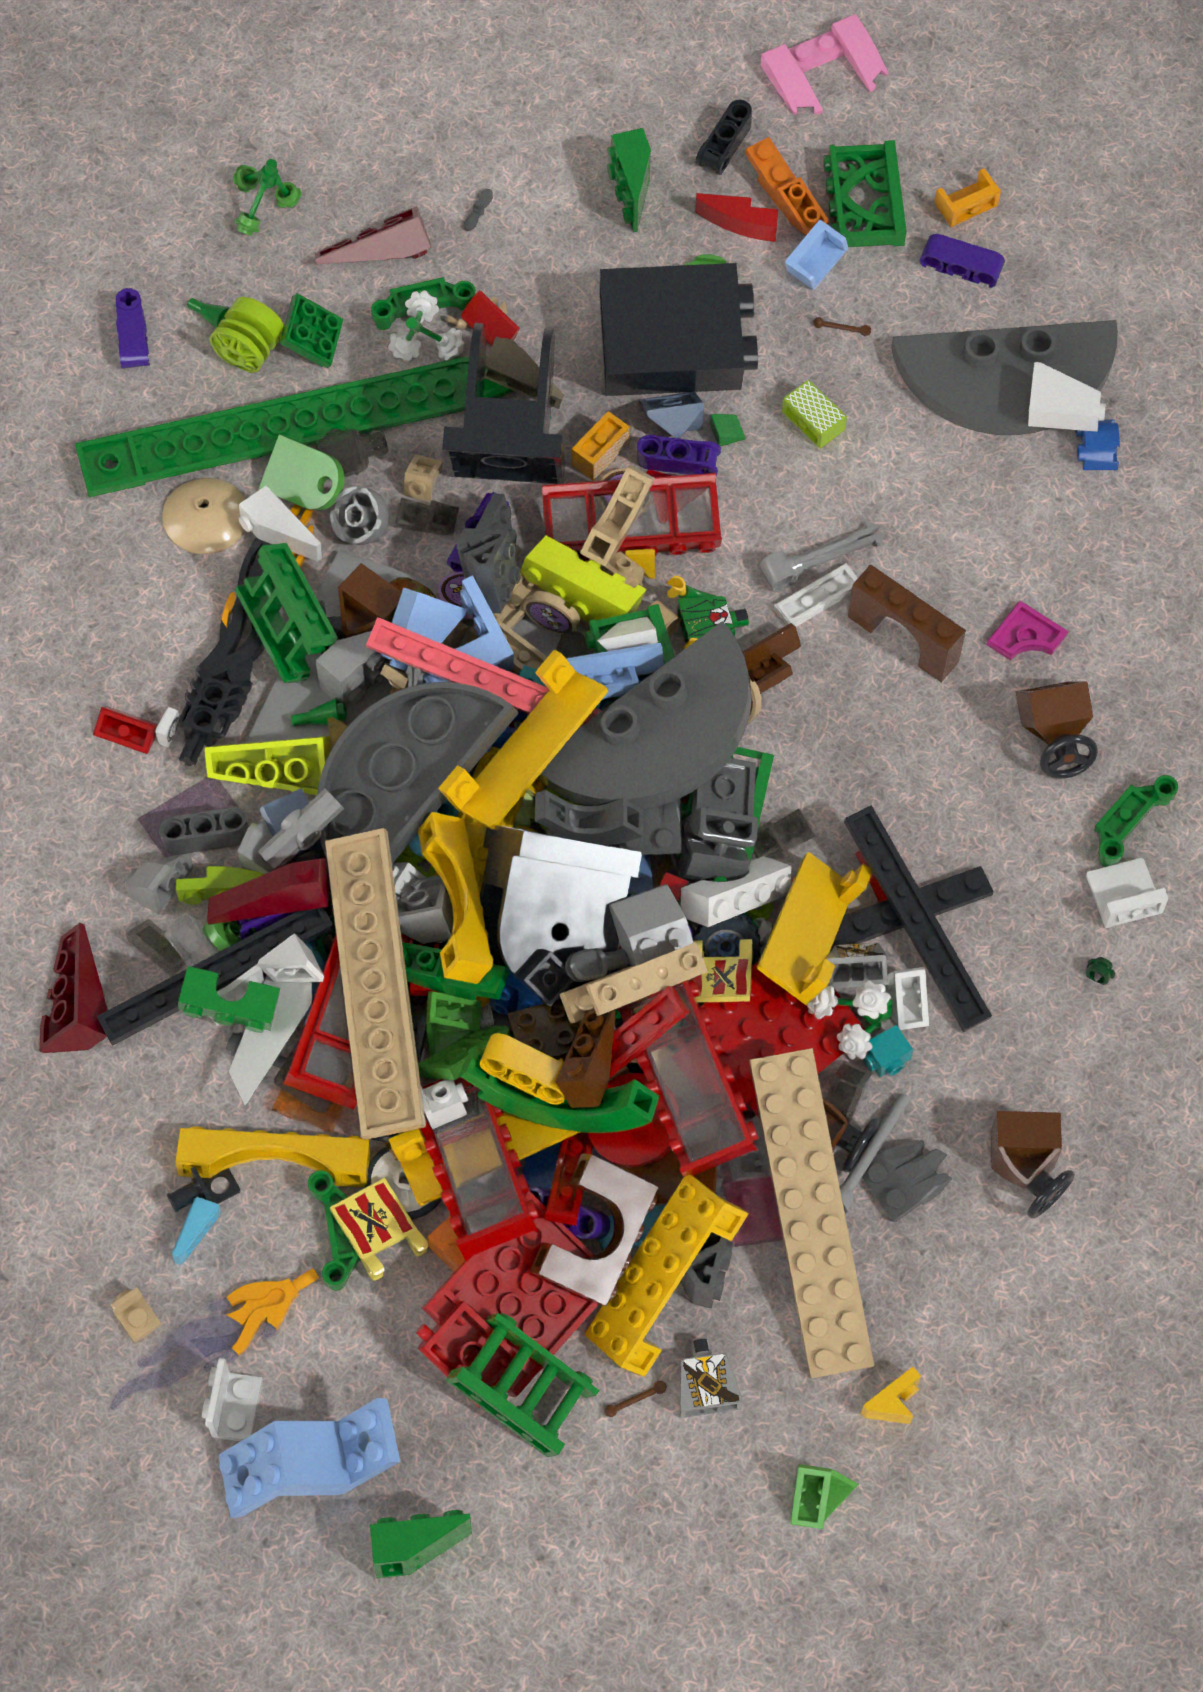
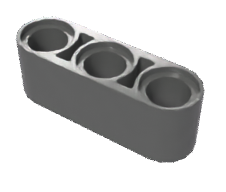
M231 807L166 818L159 826V833L164 849L172 855H180L240 845L249 826L245 813L239 808ZM234 824H239V825H240L238 828H235V829H230V828H229L230 826H232V825H234ZM210 829L207 833H199L201 830ZM173 834H180L176 838H169Z

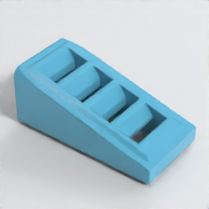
M199 1197L194 1198L172 1252L176 1264L181 1265L185 1262L221 1214L218 1204Z

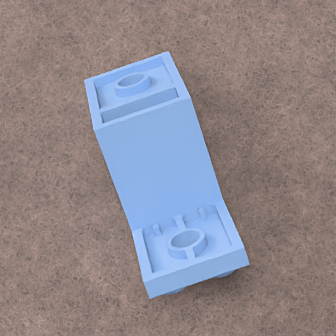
M473 575L462 580V591L459 592L462 598L460 603L462 608L467 609L466 615L473 616L475 623L473 627L478 638L456 650L506 671L514 669V653ZM427 672L426 675H423V684L449 682Z
M376 1398L339 1421H273L219 1454L220 1471L223 1476L226 1492L225 1498L230 1518L243 1517L278 1496L345 1494L400 1462L387 1398Z

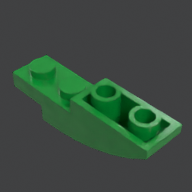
M402 942L408 982L440 993L475 1001L476 996L500 999L509 976L507 967L492 964L491 970L485 974L478 984L444 978L440 956L442 949Z

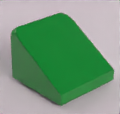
M716 413L710 415L709 424L720 447L746 439L737 415Z

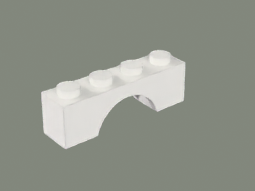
M763 856L750 861L748 872L741 879L726 882L701 880L681 888V909L687 920L710 927L787 896L791 887V865Z

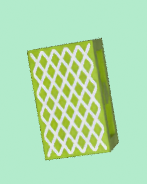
M809 379L783 398L782 413L820 449L845 431L847 416Z

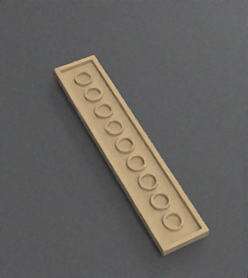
M385 828L327 840L325 845L361 1137L367 1140L424 1128L426 1123L388 832Z
M813 1048L749 1060L810 1379L875 1367Z

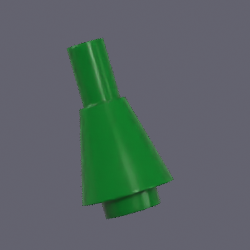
M191 298L187 304L189 309L201 314L215 329L220 321L225 319V314L230 308L228 306L204 304L194 298Z
M336 697L309 710V712L291 715L292 725L295 727L312 723V725L342 727L343 720L348 718L346 705L344 702L340 703Z

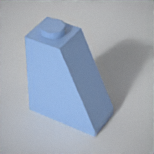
M403 588L392 623L442 643L465 616L467 609ZM380 655L390 659V666L406 671L409 666L386 655Z

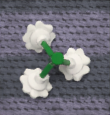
M425 290L420 294L416 291L413 292L411 298L405 302V306L408 308L407 315L411 316L406 320V326L410 329L409 333L400 329L397 334L393 333L390 335L391 342L388 345V349L393 351V356L396 359L401 358L406 362H410L412 357L417 358L419 356L418 349L421 346V342L415 340V333L419 332L435 340L439 350V358L446 361L457 357L464 349L462 331L451 328L447 333L436 334L421 324L424 319L427 322H431L433 316L439 312V307L436 305L437 298L430 296Z

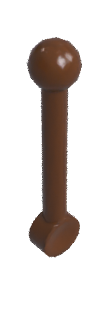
M816 317L813 320V325L816 328H821L822 326L858 332L863 336H868L871 333V328L868 325H863L860 328L824 321L821 317Z
M657 1381L653 1388L617 1405H607L604 1412L606 1416L614 1417L617 1411L656 1393H665L667 1386L665 1382Z

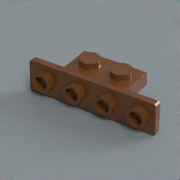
M792 623L742 651L749 678L752 682H756L760 694L793 675L791 665L782 659L801 647L796 626Z

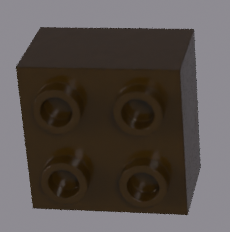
M561 999L556 1000L551 1007L540 1004L507 1013L512 1038L556 1060L562 1059L563 1062L565 1061L577 1034L578 1026L576 1022L570 1024Z

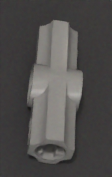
M324 788L302 810L298 809L291 812L281 823V830L258 852L273 869L276 870L283 867L300 850H306L313 846L319 840L321 830L344 807Z

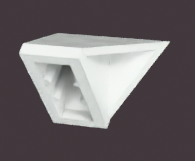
M647 617L619 622L597 640L607 651L658 643L656 628ZM651 673L639 674V675H637V676L646 675V674H651Z
M925 968L898 970L888 974V985H885V992L890 994V999L893 1001L891 1005V1018L898 1024V1028L905 1030L929 1026Z

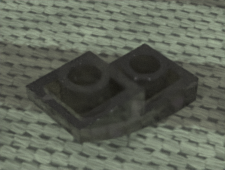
M401 497L394 527L439 535H453L459 508L431 500L430 504L427 505Z
M798 808L774 824L769 821L759 827L753 852L757 859L763 856L771 858L810 840L816 835L802 811Z

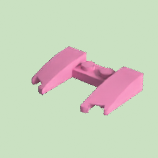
M856 14L833 23L832 31L788 49L786 44H783L761 54L760 66L793 115H797V107H813L814 114L823 113V109L803 72L845 55L869 92L875 90L876 84L872 81L879 73L884 76L888 74L876 46Z

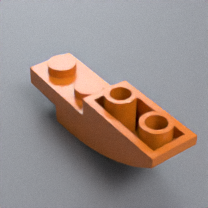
M770 137L746 148L744 154L759 175L758 183L797 230L806 236L819 220L827 225L830 221L802 178L795 177Z

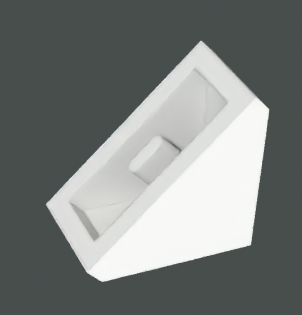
M295 933L259 959L257 964L274 982H323L324 975L312 951Z

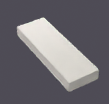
M845 563L774 605V609L786 625L792 623L797 627L851 595L852 585L858 577Z

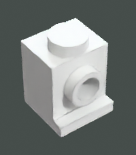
M444 1080L425 1089L421 1087L424 1112L432 1129L468 1115L463 1103L469 1100L462 1083L455 1085L454 1080Z

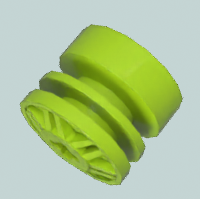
M238 297L225 314V319L220 321L217 328L209 338L210 344L214 351L227 363L246 372L255 373L260 370L264 361L270 355V350H273L281 339L284 324L280 317L262 302L249 297Z

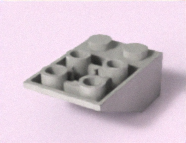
M372 631L339 640L316 659L319 688L330 698L334 699L337 697L340 703L344 702L346 708L351 704L358 703L370 686L377 685L383 680L384 676L380 673L385 663L391 662L390 659L380 656L381 653L366 647Z

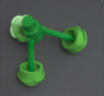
M268 159L266 165L259 171L251 166L240 165L233 174V182L242 192L254 190L258 183H260L249 213L240 212L238 219H234V222L238 224L237 230L250 236L253 232L257 233L260 231L259 224L261 220L255 216V213L266 188L278 186L275 191V197L278 200L277 204L279 207L285 208L287 206L292 208L298 204L302 192L293 183H283L278 175L276 160Z

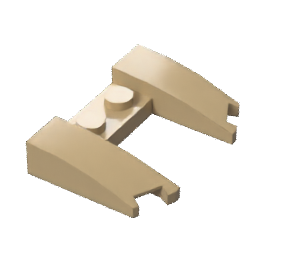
M522 574L519 583L515 585L512 591L510 601L506 603L502 613H493L514 653V669L512 671L520 674L524 665L537 669L547 659L546 655L512 630L526 615L523 603L527 596L535 591H544L536 584L527 581ZM580 619V625L588 628L589 623ZM473 626L469 629L465 639L467 643L478 638Z

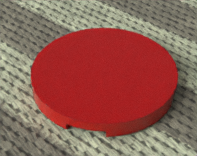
M642 1073L625 1074L609 1081L606 1089L621 1086L633 1080H637L647 1087V1080ZM665 1085V1088L667 1090V1093L669 1095L677 1118L680 1122V1108L676 1100L677 1098L675 1097L673 1092ZM657 1106L652 1122L641 1127L618 1132H588L590 1141L598 1153L609 1162L620 1167L633 1168L649 1164L653 1161L657 1162L671 1150L670 1138L658 1116L657 1111L659 1110Z

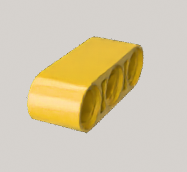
M496 1033L490 1036L480 1061V1067L486 1073L547 1103L561 1104L564 1102L565 1097L555 1082L563 1062L505 1034Z

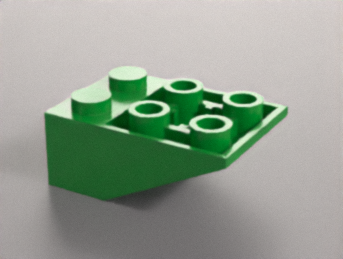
M644 128L611 135V147H607L610 161L607 164L610 180L616 181L615 195L618 202L623 201L625 207L622 208L625 224H631L633 233L638 231L650 183L651 148Z
M451 1510L444 1512L441 1517L430 1518L429 1514L412 1515L410 1520L397 1521L396 1518L387 1517L378 1519L377 1524H370L373 1566L376 1579L411 1575L471 1535L470 1513L463 1514L462 1510Z

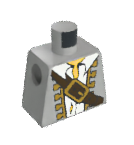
M879 943L836 945L827 956V960L835 965L829 986L834 988L864 986L867 981H871L874 984L888 985L886 953Z
M709 1339L692 1341L690 1344L693 1357L682 1359L680 1364V1418L741 1410L742 1396L727 1354H712Z

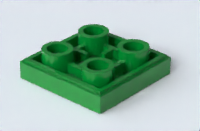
M296 293L291 298L279 343L319 366L329 368L332 365L344 319Z

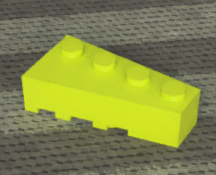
M546 535L526 556L520 570L527 581L536 584L545 592L561 597L565 601L564 606L568 609L571 606L574 607L580 619L585 620L587 623H589V620L596 619L597 621L636 612L647 590L640 585H637L635 588L624 583L626 578L617 573L611 576L601 571L599 563L593 560L583 561L579 559L576 551Z
M330 736L205 747L207 778L277 788L291 792L302 788L304 793L317 795L321 774L331 752Z

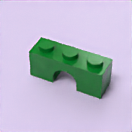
M187 966L178 1001V1009L183 1010L184 1015L192 1018H201L202 1015L213 1017L216 1023L231 1026L233 1022L243 1024L245 1029L256 1033H263L264 1030L271 1031L280 988L249 981L246 994L241 999L226 1001L216 991L218 973Z

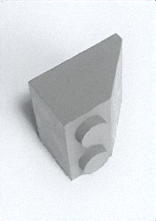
M667 884L608 904L621 948L626 951L629 960L628 964L632 966H637L694 943L686 916Z

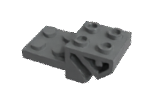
M493 494L476 528H464L457 541V550L464 579L473 575L492 613L501 614L506 603L510 601L512 591L515 585L519 583L521 576L520 568L516 566L514 557L517 534L512 529L511 508L507 506L505 494Z
M730 758L717 774L693 791L692 814L682 820L683 853L680 854L679 878L694 882L701 880L714 882L715 878L719 876L725 877L727 881L738 880L746 876L751 862L744 847H752L757 841L758 817H753L756 762Z
M718 1165L716 1194L721 1197L724 1177L718 1176L720 1167ZM711 1232L680 1281L693 1304L711 1309L714 1300L720 1301L726 1275V1272L721 1270L728 1271L734 1243Z

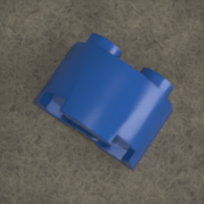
M1115 419L1098 421L1097 432L1075 430L1076 437H1081L1082 444L1077 446V460L1083 461V470H1118L1117 447H1120L1119 426L1118 423H1115Z

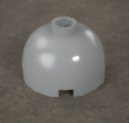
M357 486L346 488L338 494L335 500L337 502L335 509L330 513L332 529L338 538L350 544L366 545L375 542L385 533L389 525L390 514L388 505L380 494L370 488Z

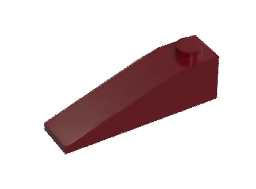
M327 858L290 863L210 897L207 913L208 925L328 907L330 877Z
M79 922L60 938L53 971L59 974V977L55 981L53 988L48 989L46 998L54 1000L50 1017L47 1015L42 1016L40 1023L39 1051L42 1053L85 1051L91 1049L107 1037L97 1016L108 1011L86 928L84 924Z

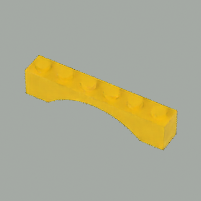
M431 812L418 829L422 855L441 877L453 907L454 922L452 934L448 943L440 952L444 978L478 984L485 974L491 970L493 958L488 945V932L485 929L483 907L480 904L478 882L476 881L473 867L474 859L471 856L469 847V834L466 831L464 819Z
M193 1126L190 1128H180L175 1162L177 1173L180 1177H193L190 1168L195 1166L201 1178H211L222 1170L238 1164L255 1160L276 1159L294 1162L314 1171H326L332 1176L335 1186L365 1188L371 1154L370 1139L365 1140L359 1136H349L347 1138L331 1137L327 1134L309 1136L300 1135L295 1132L276 1134L263 1130L243 1132L231 1128L209 1130Z

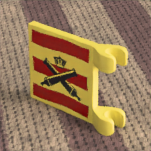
M752 939L740 940L739 957H704L703 941L693 940L694 943L697 942L708 972L694 977L701 996L696 997L697 1002L750 1001L753 961Z
M385 1178L330 1207V1211L358 1254L372 1281L382 1278L384 1266L375 1255L401 1240L407 1239L411 1250L417 1257L427 1252V1240L417 1230Z

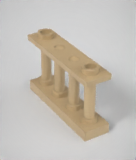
M695 942L637 966L631 965L559 995L571 1024L582 1020L586 1011L595 1010L597 1016L664 990L668 986H674L706 973L708 970L699 946Z

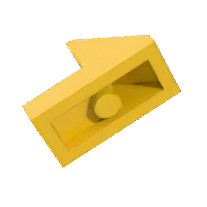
M912 1366L866 1402L862 1407L861 1414L864 1418L911 1424L913 1415L900 1399L902 1398L906 1402L919 1391L917 1385L920 1382L921 1375Z

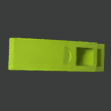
M206 866L207 878L176 879V892L179 901H184V903L189 905H197L202 903V900H209L210 897L262 876L264 873L236 867Z

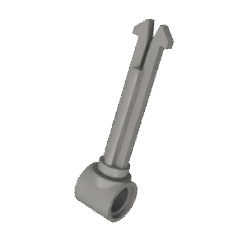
M868 522L864 525L865 529L799 555L790 556L786 555L783 551L772 553L762 560L759 567L772 590L780 592L793 586L799 579L798 575L802 574L803 571L873 543L876 547L880 546L884 533L871 535L879 529V525Z

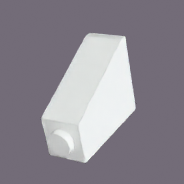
M1034 362L1028 426L1097 432L1098 421H1104L1106 404L1100 403V391L1040 362Z

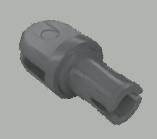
M591 948L571 954L566 960L565 969L572 980L585 982L602 978L606 975L607 971L624 969L627 967L629 960L626 951L623 949L603 952L599 948Z

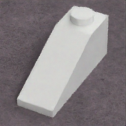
M267 485L239 504V522L247 532L252 531L258 539L270 544L287 543L291 552L318 562L322 559L321 543Z

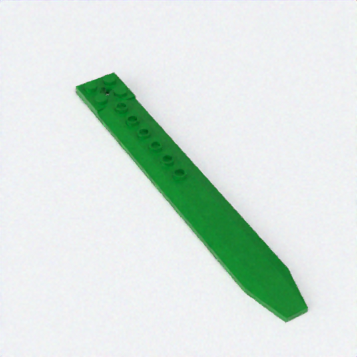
M460 357L75 443L88 497L145 485L146 482L271 455L279 435L311 446L465 411L469 357ZM486 378L484 380L483 397L500 398L513 392V390ZM107 460L118 463L112 469L103 467L106 465Z

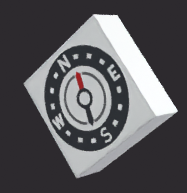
M168 707L155 730L158 743L163 746L169 747L179 727L178 721L180 717L178 710Z

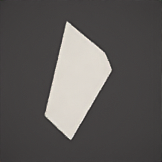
M268 975L266 976L263 984L280 988L271 1031L264 1030L263 1033H256L245 1029L229 1070L245 1106L312 1004V982H274Z

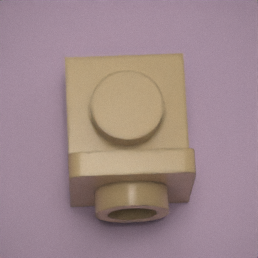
M415 454L405 471L403 495L430 502L433 494V485L442 471L443 461Z
M138 1287L132 1291L128 1289L121 1292L115 1297L114 1303L111 1304L114 1315L134 1343H137L162 1326L143 1298Z

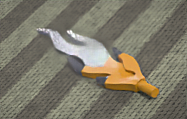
M311 1268L292 1281L288 1278L282 1281L250 1283L236 1289L222 1300L210 1304L209 1310L217 1312L246 1302L237 1311L226 1315L199 1319L179 1328L151 1357L140 1360L137 1364L140 1368L155 1366L176 1349L185 1347L183 1352L165 1368L129 1381L118 1391L110 1405L111 1410H115L128 1396L135 1392L164 1388L177 1383L193 1366L213 1353L227 1349L224 1354L204 1365L205 1372H209L211 1367H217L219 1358L226 1359L227 1364L240 1357L248 1348L258 1329L266 1320V1325L260 1337L263 1341L270 1338L283 1323L291 1304L299 1296L298 1292L319 1279L316 1271Z

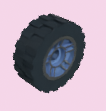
M742 913L710 927L697 924L693 940L703 941L704 957H739L740 940L752 939V966L758 962L760 934H758V927L756 924H753L749 916L746 917ZM729 941L731 944L727 948H723L722 942Z

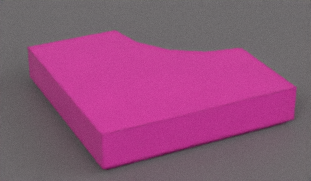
M1019 601L988 639L986 645L1009 660L1029 650L1042 651L1052 655L1068 635V630L1022 601Z

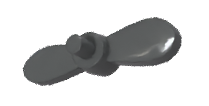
M491 189L483 190L478 201L473 205V212L464 222V229L466 231H471L476 227L479 217L484 214L485 208L492 201L493 192Z

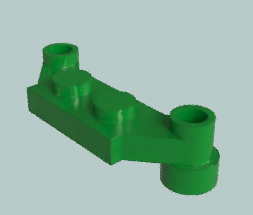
M444 277L393 288L390 289V296L386 300H377L372 304V319L378 329H389L397 318L408 316V308L405 306V302L411 298L412 293L416 291L420 294L424 290L430 296L437 298L436 305L439 309L453 306L463 311L476 294L475 286L469 281H460L454 285L446 282Z
M1162 775L1156 779L1154 785L1135 787L1131 784L1095 825L1094 831L1099 834L1098 854L1102 866L1108 867L1117 864L1124 854V840L1155 806L1168 805L1175 798L1178 791V782L1175 778L1169 775Z
M319 1170L310 1175L308 1188L311 1195L325 1207L333 1261L324 1265L322 1278L327 1287L331 1290L339 1291L344 1288L361 1259L330 1211L331 1206L348 1198V1196L334 1185L333 1178L328 1172ZM320 1186L326 1187V1189L322 1191L317 1190V1188ZM336 1275L341 1277L337 1281L331 1280V1278Z

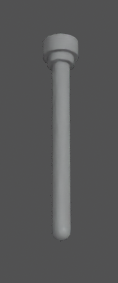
M900 1094L844 1183L842 1186L839 1185L845 1214H847L853 1204L854 1195L852 1192L908 1105L909 1097L906 1094Z

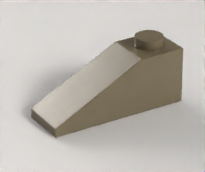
M496 336L485 361V378L537 401L539 366L515 341L508 338L501 339ZM553 383L551 407L559 409L564 394Z

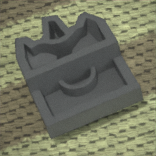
M681 798L661 806L643 809V837L620 843V848L642 852V855L683 853Z
M923 1140L906 1141L881 1152L872 1160L862 1176L893 1222H897L919 1205H924L931 1201L952 1180L946 1173H936L937 1167L947 1154L939 1149H934L923 1155L922 1151L925 1146Z

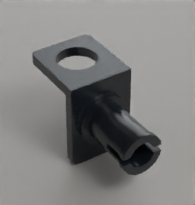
M194 1166L190 1168L193 1175L192 1182L172 1193H168L167 1197L177 1213L182 1208L192 1204L196 1197L219 1204L240 1193L241 1190L229 1168L222 1170L211 1178H201ZM218 1177L226 1178L229 1181L228 1190L222 1194L213 1192L211 1183L214 1179Z

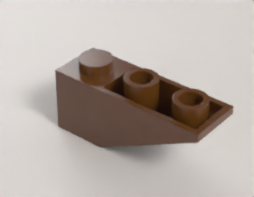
M595 1010L586 1011L555 1081L571 1108L596 1107L601 1103L610 1079L615 1010L597 1016Z

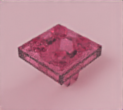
M771 1177L724 1183L726 1201L742 1208L748 1213V1216L733 1238L734 1247L783 1240Z

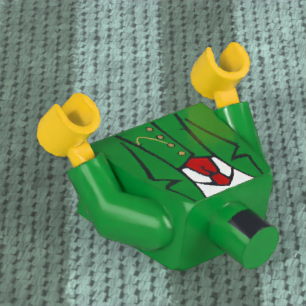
M678 575L673 576L666 582L667 585L672 586L667 591L668 597L675 598L679 596L680 598L677 601V614L681 618L680 625L686 642L683 649H686L722 621L731 630L734 637L735 628L749 625L746 609L729 611L725 597L692 588L686 585L684 579Z

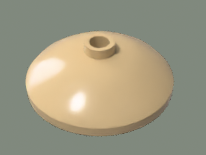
M198 478L188 481L176 488L166 500L162 513L165 532L174 544L191 553L212 554L223 551L235 544L245 532V529L239 522V504L246 499L238 488L221 479ZM201 505H208L206 508H200Z

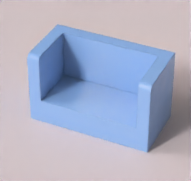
M819 220L786 259L787 272L814 290L848 250L846 238Z

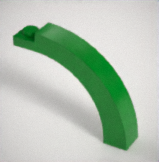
M476 1046L468 1050L460 1073L462 1078L479 1088L477 1096L489 1104L519 1118L568 1131L606 1133L641 1127L652 1122L659 1095L637 1080H633L624 1085L606 1089L600 1105L596 1107L571 1108L566 1098L561 1104H550L486 1073L480 1067L484 1051Z

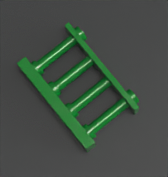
M496 1313L487 1316L484 1321L494 1330L470 1367L452 1369L445 1381L546 1457L559 1455L565 1446L558 1439L559 1434L557 1432L580 1395L585 1398L593 1397L600 1390L592 1385L593 1381L589 1376L580 1371L575 1372L517 1328V1322L507 1314ZM505 1337L518 1347L519 1350L496 1386L489 1387L481 1381V1373ZM529 1357H531L545 1369L521 1406H514L506 1400L508 1398L506 1393ZM556 1376L570 1388L548 1423L541 1426L532 1419V1412Z

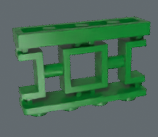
M288 544L264 545L258 551V561L264 572L261 576L245 578L243 581L245 584L238 585L235 592L283 682L305 681L309 678V672L311 671L305 660L306 655L323 653L326 650L324 646L333 645L338 637ZM282 606L289 617L287 623H285L279 612Z

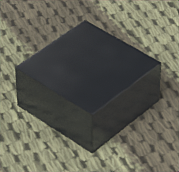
M546 949L518 977L543 1004L549 1007L560 997L559 994L563 993L574 982L568 976L565 965L551 951Z

